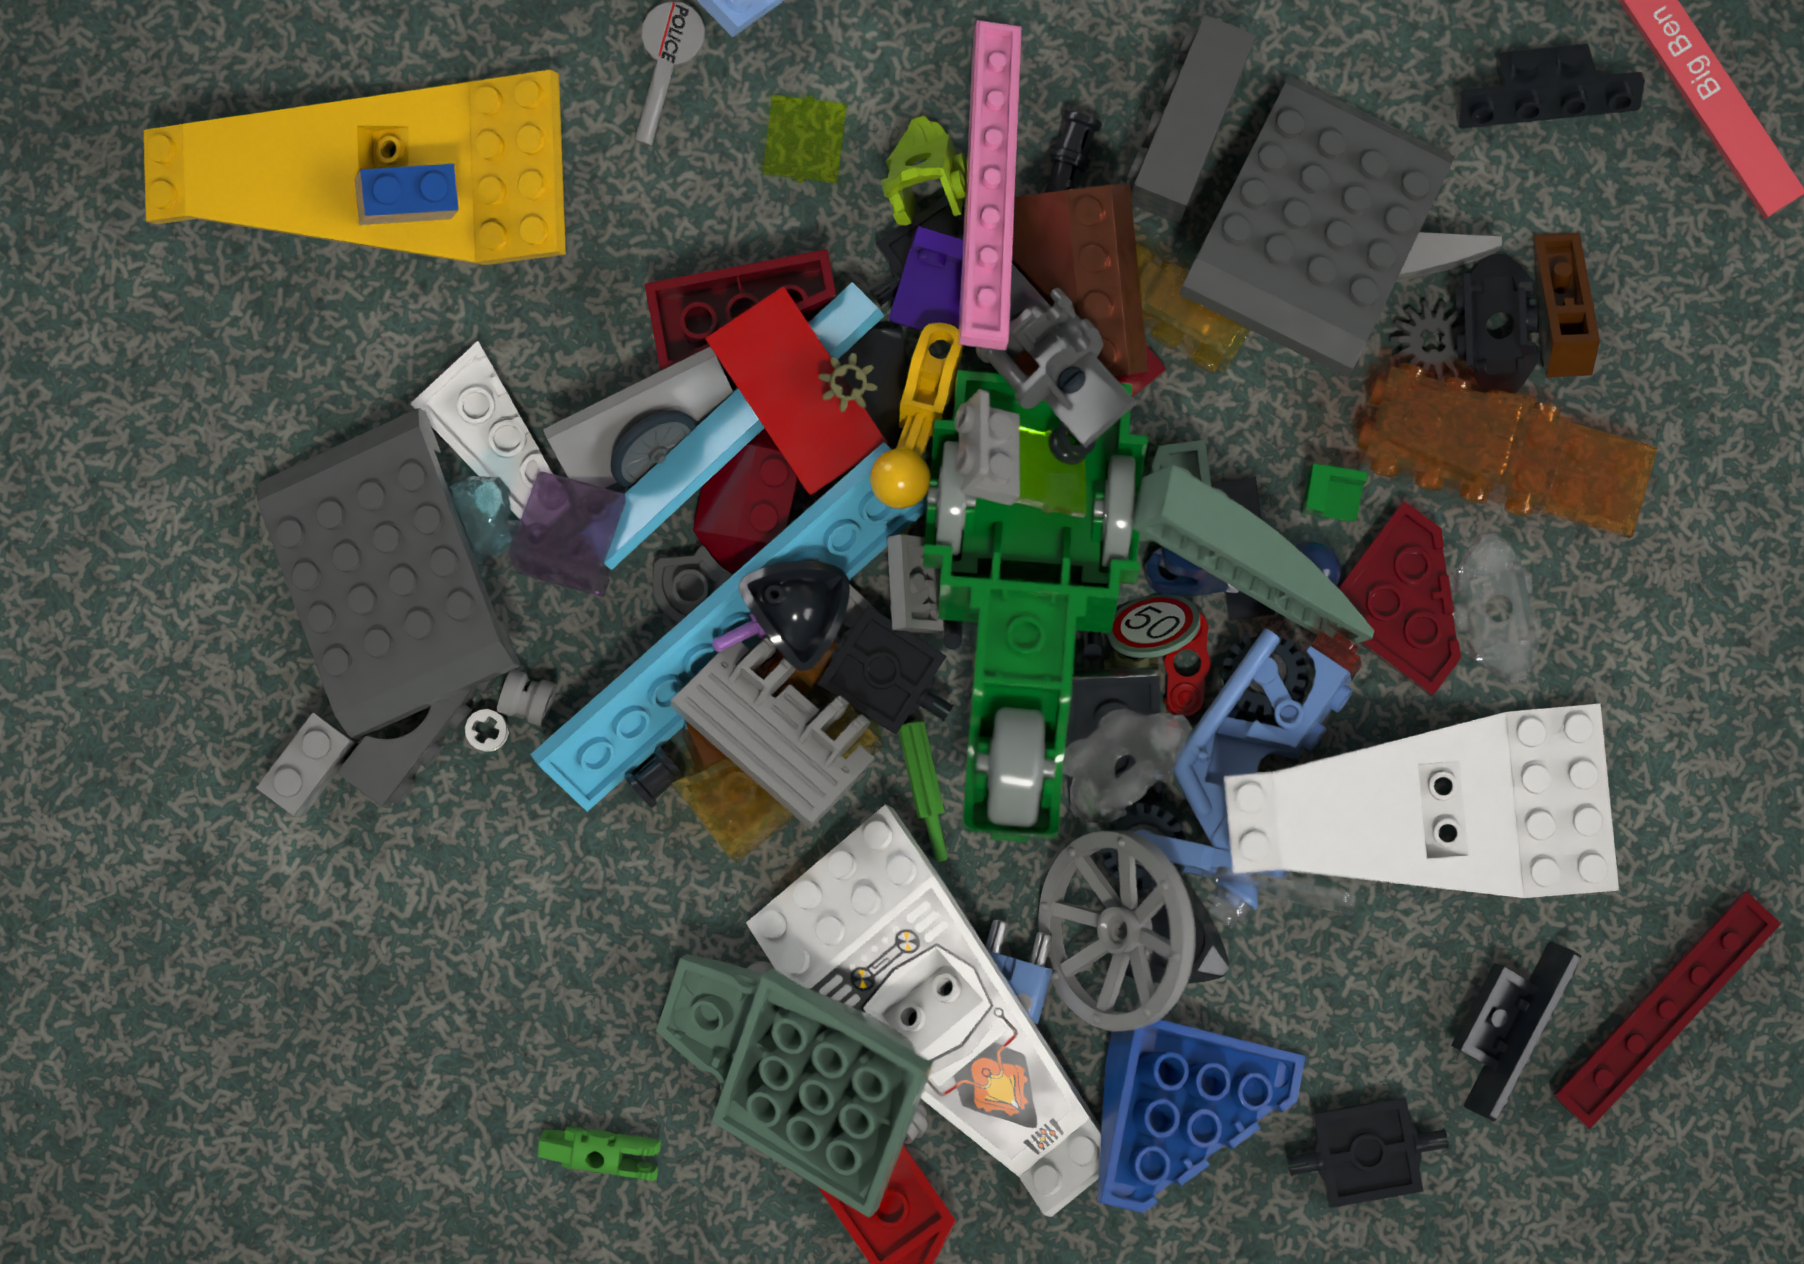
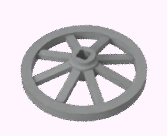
M1122 830L1099 831L1086 834L1070 843L1059 854L1050 868L1042 889L1039 904L1038 930L1053 937L1045 963L1046 968L1053 970L1051 981L1067 1006L1081 1019L1097 1028L1109 1031H1127L1149 1026L1163 1018L1177 1003L1185 989L1191 972L1195 948V929L1191 904L1185 886L1177 870L1166 855L1152 842L1135 833ZM1104 848L1118 850L1121 899L1091 859V854ZM1135 859L1148 870L1157 883L1156 888L1139 907L1137 902ZM1077 868L1106 907L1103 912L1063 902L1068 884ZM1164 903L1166 904L1170 921L1171 941L1152 931L1151 918ZM1061 918L1097 927L1099 940L1067 959L1062 938ZM1144 946L1169 959L1165 975L1156 992ZM1110 952L1113 954L1099 1000L1096 1002L1082 988L1075 974ZM1130 959L1141 1007L1129 1013L1113 1011Z

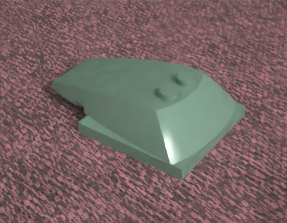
M688 954L681 957L656 1031L698 1069L710 1072L718 1079L722 1093L712 1122L870 1218L880 1206L934 1063L917 1054L910 1041L892 1027L865 1012L805 988L773 968H770L766 973H760L718 960Z

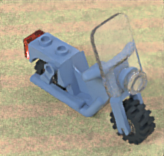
M1266 628L1263 631L1257 632L1255 637L1250 638L1249 634L1242 637V643L1238 646L1234 644L1230 648L1231 654L1229 657L1225 656L1223 662L1224 672H1222L1224 687L1181 746L1172 762V770L1179 786L1213 847L1187 841L1180 824L1175 820L1174 816L1153 804L1152 807H1146L1143 803L1136 804V808L1129 809L1128 806L1120 810L1122 814L1117 818L1113 815L1108 821L1110 826L1107 830L1104 829V831L1122 830L1144 837L1166 855L1180 875L1183 872L1202 877L1213 878L1214 876L1217 879L1216 884L1219 886V889L1214 895L1209 893L1206 898L1212 905L1208 913L1229 928H1232L1236 922L1242 926L1246 925L1248 922L1246 918L1248 912L1251 909L1255 911L1258 908V895L1339 913L1356 914L1358 909L1357 896L1344 891L1288 880L1286 878L1290 870L1233 874L1225 777L1258 774V766L1261 760L1268 754L1294 759L1300 756L1304 748L1312 751L1326 731V727L1321 725L1331 710L1338 713L1353 692L1349 684L1362 667L1361 657L1356 654L1359 648L1341 634L1335 633L1331 638L1322 631L1319 633L1315 641L1307 649L1308 661L1315 669L1316 674L1313 688L1301 707L1298 702L1302 703L1305 697L1304 692L1308 688L1309 682L1307 665L1301 650H1298L1295 643L1289 638L1285 640L1281 634ZM1241 711L1243 715L1249 718L1251 715L1255 716L1259 721H1266L1267 717H1273L1277 721L1278 727L1259 723L1258 721L1253 723L1236 718ZM1113 848L1101 849V854L1104 858L1103 862L1115 880L1120 882L1118 850ZM1135 859L1137 892L1153 891L1157 883L1148 870Z

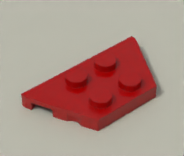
M904 1144L880 1206L870 1218L818 1187L870 1264H934L957 1222Z

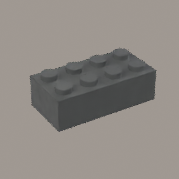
M1205 14L1199 28L1190 25L1176 62L1183 65L1182 70L1172 68L1159 104L1166 107L1163 113L1155 110L1145 134L1146 137L1142 147L1149 149L1147 155L1137 153L1128 175L1126 184H1130L1132 191V206L1180 225L1256 38L1255 34Z

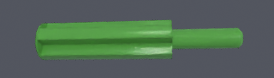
M924 721L907 722L902 725L898 733L917 818H925L934 861H946L948 856L938 816L945 812Z

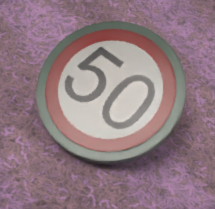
M1166 594L1146 596L1120 608L1115 613L1111 633L1107 634L1112 647L1124 655L1137 658L1157 657L1174 652L1188 644L1199 630L1200 616L1196 606L1183 597Z

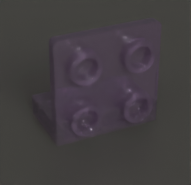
M539 472L508 553L516 572L521 575L604 597L610 582L604 562L626 504L625 495L551 473Z

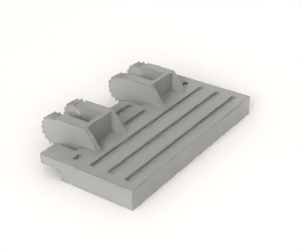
M766 637L749 653L750 649L742 642H739L719 652L671 700L670 707L811 829L874 762L875 757L861 745L847 759L842 757L857 739L864 734L871 721L864 715H860L833 741L824 732L844 714L849 704L848 701L840 695L819 714V709L790 684L774 698L772 696L774 692L796 669L784 658L763 680L755 671L765 660L773 655L776 646L769 637Z

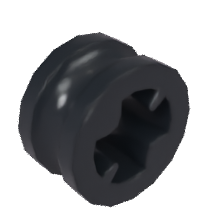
M1061 421L1058 427L1049 435L1048 446L1053 456L1061 463L1077 465L1092 452L1096 446V439L1085 448L1065 423ZM1071 437L1076 440L1073 445L1069 443Z

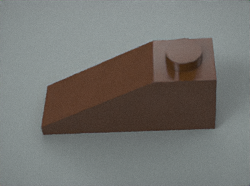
M1580 233L1534 235L1539 340L1546 377L1591 376L1595 366L1600 337Z

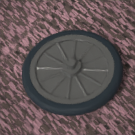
M664 411L651 415L637 423L622 437L612 454L610 467L614 479L626 488L633 487L657 463H663L666 460V455L697 427L694 420L686 413L680 411Z

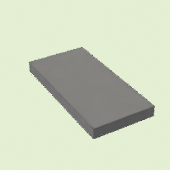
M708 347L543 429L579 499L582 500L617 482L611 473L612 454L622 437L637 423L656 413L680 411L689 415L694 420L696 426H698L733 391L711 347Z

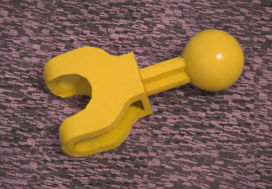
M931 323L921 332L911 360L905 390L900 402L899 428H903L897 447L883 453L875 461L871 469L870 485L874 495L880 502L891 508L905 509L919 503L927 494L930 483V471L922 457L929 437L934 434V420L950 421L955 409L957 372L962 357L963 345L958 344L959 329L948 323ZM937 340H945L951 345L948 356L944 359H937L931 356L928 350L930 345Z

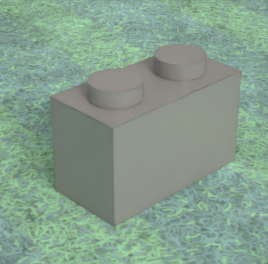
M312 713L256 788L291 815L303 818L359 743L353 738H349L345 732L322 715Z

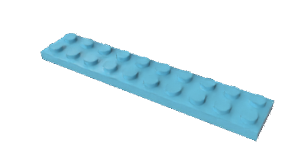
M883 442L530 755L559 786L588 812L622 782L625 776L632 773L658 747L665 744L687 723L670 707L671 700L719 653L712 646L713 639L751 621L749 616L751 611L738 589L743 577L775 564L793 561H818L841 568L850 580L888 546L887 537L902 534L927 512L928 494L916 505L905 509L888 507L877 499L870 485V473L875 461L883 453L891 450ZM755 634L741 642L750 649V653L765 638L760 639L758 634Z

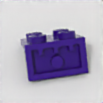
M918 226L889 315L891 322L919 331H923L931 323H948L959 329L963 240Z

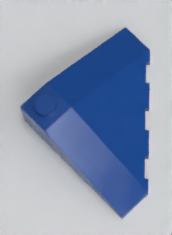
M1158 1020L1149 1026L1139 1029L1112 1031L1105 1065L1097 1203L1140 1213L1146 1212L1158 1203L1155 1195L1171 1183L1175 1182L1177 1185L1182 1186L1209 1166L1206 1160L1207 1157L1224 1145L1231 1149L1236 1147L1258 1131L1260 1127L1257 1121L1275 1108L1279 1112H1284L1294 1105L1298 1099L1305 1056L1164 1020Z

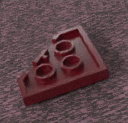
M1403 501L1338 589L1374 629L1373 638L1360 642V644L1429 696H1433L1461 659L1459 640L1456 637L1453 617V600L1449 575H1447L1442 529L1407 502Z

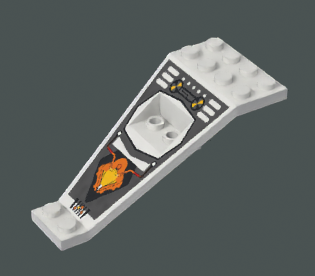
M885 804L746 922L776 971L805 988L814 990L875 1017L904 1035L914 1046L917 1054L934 1063L921 1099L1021 1179L1044 1215L1052 1217L1098 1179L1101 1126L946 885L893 808ZM949 982H952V992L945 996L944 988ZM916 1011L917 1020L910 1026L909 1017Z

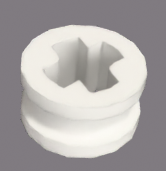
M483 709L469 717L465 726V735L469 743L476 749L485 752L495 751L501 748L507 741L509 727L501 714L490 709ZM490 717L494 718L497 721L494 728L500 730L498 737L495 740L487 738L484 744L479 742L477 738L480 733L475 731L476 724L479 721L487 723Z

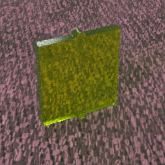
M772 95L762 175L795 178L799 184L803 183L804 180L837 183L847 104L814 100L812 95H807L805 99Z
M1019 426L1020 497L1015 502L1042 508L1046 514L1055 511L1082 518L1086 514L1085 459L1077 465L1061 463L1053 456L1048 446L1051 430L1041 432ZM1073 439L1069 440V443H1071L1072 445L1076 442V440Z

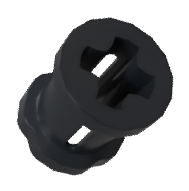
M661 747L654 751L655 757L635 775L629 773L624 777L651 808L657 805L656 799L676 781L683 782L687 778Z

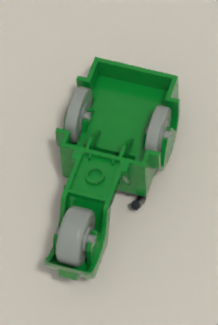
M958 370L954 421L934 420L923 568L941 569L938 619L945 620L943 637L945 647L953 650L961 646L963 621L978 623L962 825L964 830L968 832L990 834V840L1028 843L1029 837L1052 839L1057 837L1060 824L1062 773L1071 698L1075 630L1083 631V653L1085 658L1091 661L1099 659L1102 655V633H1111L1119 599V584L1136 585L1140 571V562L1137 561L1140 532L1131 528L1142 480L1148 436L1129 435L1130 409L1096 438V446L1081 463L1077 465L1061 463L1051 453L1048 446V438L1062 420L1044 399L1036 406L1025 409L1017 402L1016 392L1000 374ZM1119 383L1132 396V384ZM978 390L989 392V407L1019 414L1020 497L1011 506L965 495L964 492H961L962 474H958L955 471V459L959 450V432L955 429L956 415L960 406L966 404ZM1071 437L1069 443L1073 445L1076 440Z

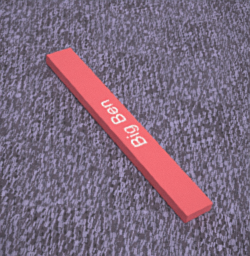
M1618 0L1763 219L1765 220L1803 196V186L1678 0Z

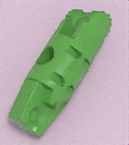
M567 1126L565 1131L544 1129L539 1138L538 1157L561 1162L562 1167L573 1170H585L586 1172L655 1181L657 1180L658 1166H655L656 1164L623 1157L624 1153L648 1157L655 1154L658 1155L661 1141L655 1138L621 1133L614 1134L608 1131L587 1130L586 1128Z

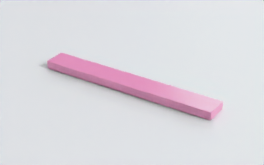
M977 20L973 32L958 344L1005 350L1009 342L1022 27Z

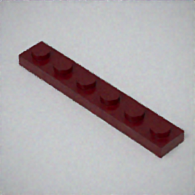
M1747 891L1742 892L1552 1096L1585 1128L1591 1129L1778 929L1781 923Z

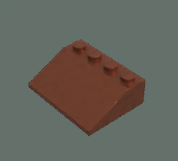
M1130 184L1105 185L1014 197L1012 264L1051 307H1053L1055 301L1050 294L1055 288H1059L1071 300L1074 311L1081 320L1087 319L1099 331L1104 344L1097 359L1112 376L1148 372ZM1023 351L1013 360L1026 376H1032L1040 368L1027 351Z

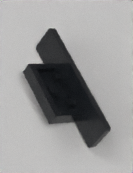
M1589 44L1497 53L1496 67L1501 86L1462 90L1459 95L1457 122L1459 128L1464 129L1637 111L1641 108L1645 79L1642 72L1598 76Z
M1549 942L1529 981L1502 965L1493 964L1451 1044L1452 1047L1484 1064L1464 1103L1465 1108L1493 1122L1497 1120L1501 1111L1508 1104L1510 1094L1521 1072L1528 1065L1532 1051L1544 1028L1550 1023L1554 1009L1566 986L1575 975V969L1581 959L1579 953Z

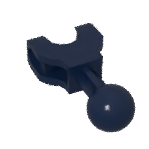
M1306 541L1295 545L1337 587L1341 576V565L1335 552L1327 545L1316 541ZM1164 546L1154 552L1145 564L1144 574L1149 587L1161 594L1200 596L1219 592L1238 593L1240 591ZM1163 562L1170 573L1180 576L1175 580L1165 579L1159 573V564Z

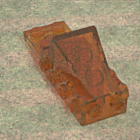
M1401 363L1399 368L1391 366L1384 375V378L1376 377L1369 403L1376 405L1371 422L1364 420L1356 447L1363 449L1359 463L1370 465L1369 471L1389 478H1396L1397 474L1415 479V485L1433 491H1441L1442 487L1459 491L1460 498L1473 503L1486 504L1487 500L1505 505L1504 510L1518 516L1531 517L1532 513H1544L1626 538L1633 537L1658 447L1572 423L1571 418L1560 415L1561 409L1549 404L1535 402V396L1510 394L1490 389L1488 393L1474 391L1470 389L1471 383L1449 376L1444 377L1443 381L1426 377L1427 371L1411 364Z

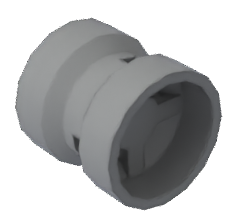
M513 669L509 672L503 685L497 712L508 716L519 714L525 716L528 723L542 727L551 709L557 684L544 679L538 682L530 680L526 673Z

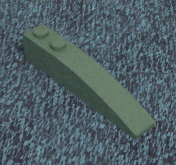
M1174 465L1142 477L1131 528L1340 649L1373 638L1374 629L1347 597L1309 558L1278 531L1245 507L1228 498L1223 491L1209 487L1194 478L1188 470Z

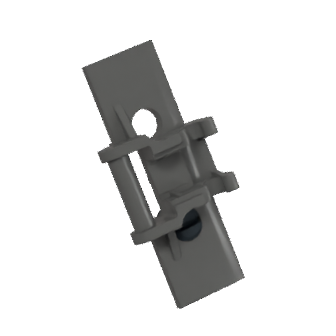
M1012 264L1008 345L1005 350L976 347V353L983 362H990L1016 392L1017 402L1023 408H1032L1044 399L1086 448L1137 403L1097 359L1104 344L1099 331L1087 319L1081 320L1074 311L1071 300L1059 288H1055L1050 294L1055 301L1053 307H1051ZM1023 351H1027L1040 366L1030 378L1013 361Z

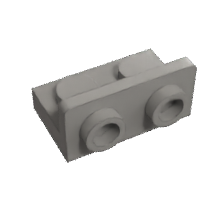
M978 390L966 404L960 406L956 415L955 429L959 432V450L955 459V471L958 474H962L961 492H964L965 495L1011 506L1020 497L1019 414L989 407V392Z
M903 534L887 537L892 630L908 631L913 635L944 631L943 620L938 619L940 569L923 568L925 537Z

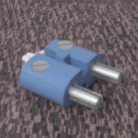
M993 920L985 948L1032 1021L1038 1024L1053 972L1052 969L1045 967L1053 937L1047 933H1037L1028 963L1000 954L1008 923L1001 920Z

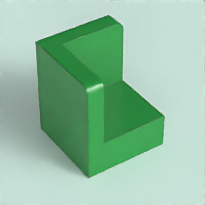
M1313 463L1308 470L1301 514L1351 523L1355 522L1358 518L1362 487L1367 482L1368 472Z

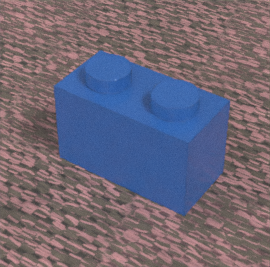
M454 164L361 169L355 178L359 225L452 219L459 210Z

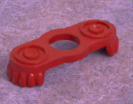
M1200 612V627L1195 637L1182 648L1166 654L1164 659V668L1168 676L1167 693L1163 703L1166 705L1165 709L1170 711V715L1176 716L1177 719L1183 718L1188 720L1190 717L1194 718L1197 713L1202 711L1201 707L1205 705V677L1209 673L1211 665L1207 652L1209 625L1207 624V619ZM1182 650H1191L1200 658V669L1193 676H1181L1174 668V658Z

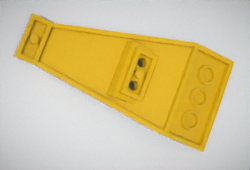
M553 70L143 130L146 222L156 225L199 219L481 265L566 255L559 73ZM396 145V152L390 158V150L392 146ZM454 164L459 210L452 219L359 225L355 178L361 169Z

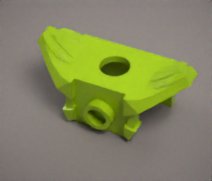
M925 115L912 119L898 145L886 159L889 169L888 178L881 180L884 196L891 203L895 221L898 225L912 224L916 205L912 185L938 178L941 180L954 216L961 215L963 199L966 196L967 158L963 152L957 154L950 134H946L942 126L937 122H931ZM927 159L926 161H924V162H922V163H919V164H917V165L911 166L912 164H914V163H916V162H918V161Z

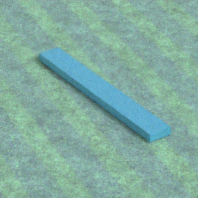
M852 282L808 324L830 357L838 360L884 317V314ZM737 389L666 455V460L663 463H657L580 535L611 570L764 429V426L740 390Z

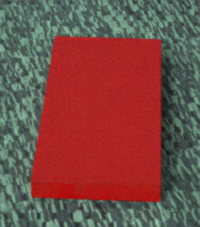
M784 286L705 338L809 495H812L864 460L883 442L888 444L866 409L858 406L855 400H848L847 408L844 412L839 410L840 399L836 396L823 400L822 396L830 390L829 382L820 380L818 376L821 374L831 375L835 370L830 363L831 357ZM836 376L835 384L842 387V395L849 396L852 388L844 376Z

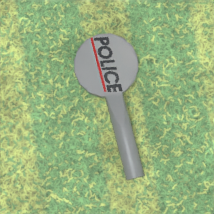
M666 2L657 5L648 13L642 24V40L645 49L656 61L634 140L643 145L652 146L674 66L690 63L699 55L705 44L706 31L700 15L692 7L682 2Z

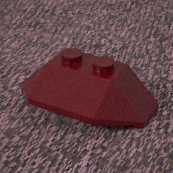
M765 428L702 486L693 532L713 559L732 575L791 524L800 480Z

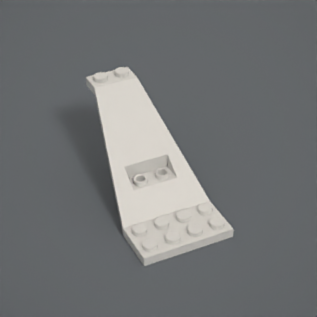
M1600 704L1503 712L1277 772L1225 777L1233 874L1290 870L1518 898L1619 890ZM1445 777L1451 781L1452 791L1448 795H1439L1435 791L1434 783L1438 778ZM1445 824L1454 826L1457 831L1456 839L1449 843L1442 841L1438 834L1440 827Z

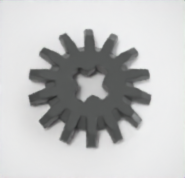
M1427 301L1421 302L1423 313L1421 315H1418L1409 307L1405 310V313L1411 321L1405 323L1396 320L1394 324L1395 327L1404 332L1402 336L1390 337V344H1402L1403 350L1392 356L1395 361L1404 357L1407 358L1409 363L1402 370L1406 375L1414 367L1420 369L1418 378L1420 382H1425L1428 372H1434L1436 383L1443 382L1442 370L1446 368L1453 378L1459 374L1454 364L1456 359L1459 360L1457 334L1465 332V324L1458 327L1455 325V320L1460 316L1457 315V310L1449 318L1444 316L1445 302H1439L1436 313H1431ZM1436 330L1440 331L1443 334L1440 340L1441 345L1444 346L1443 351L1439 352L1432 349L1429 353L1425 352L1421 348L1425 342L1420 336L1421 333L1426 331L1432 334Z

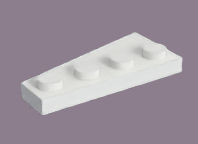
M478 341L410 403L414 409L420 408L426 411L431 427L538 539L572 508Z

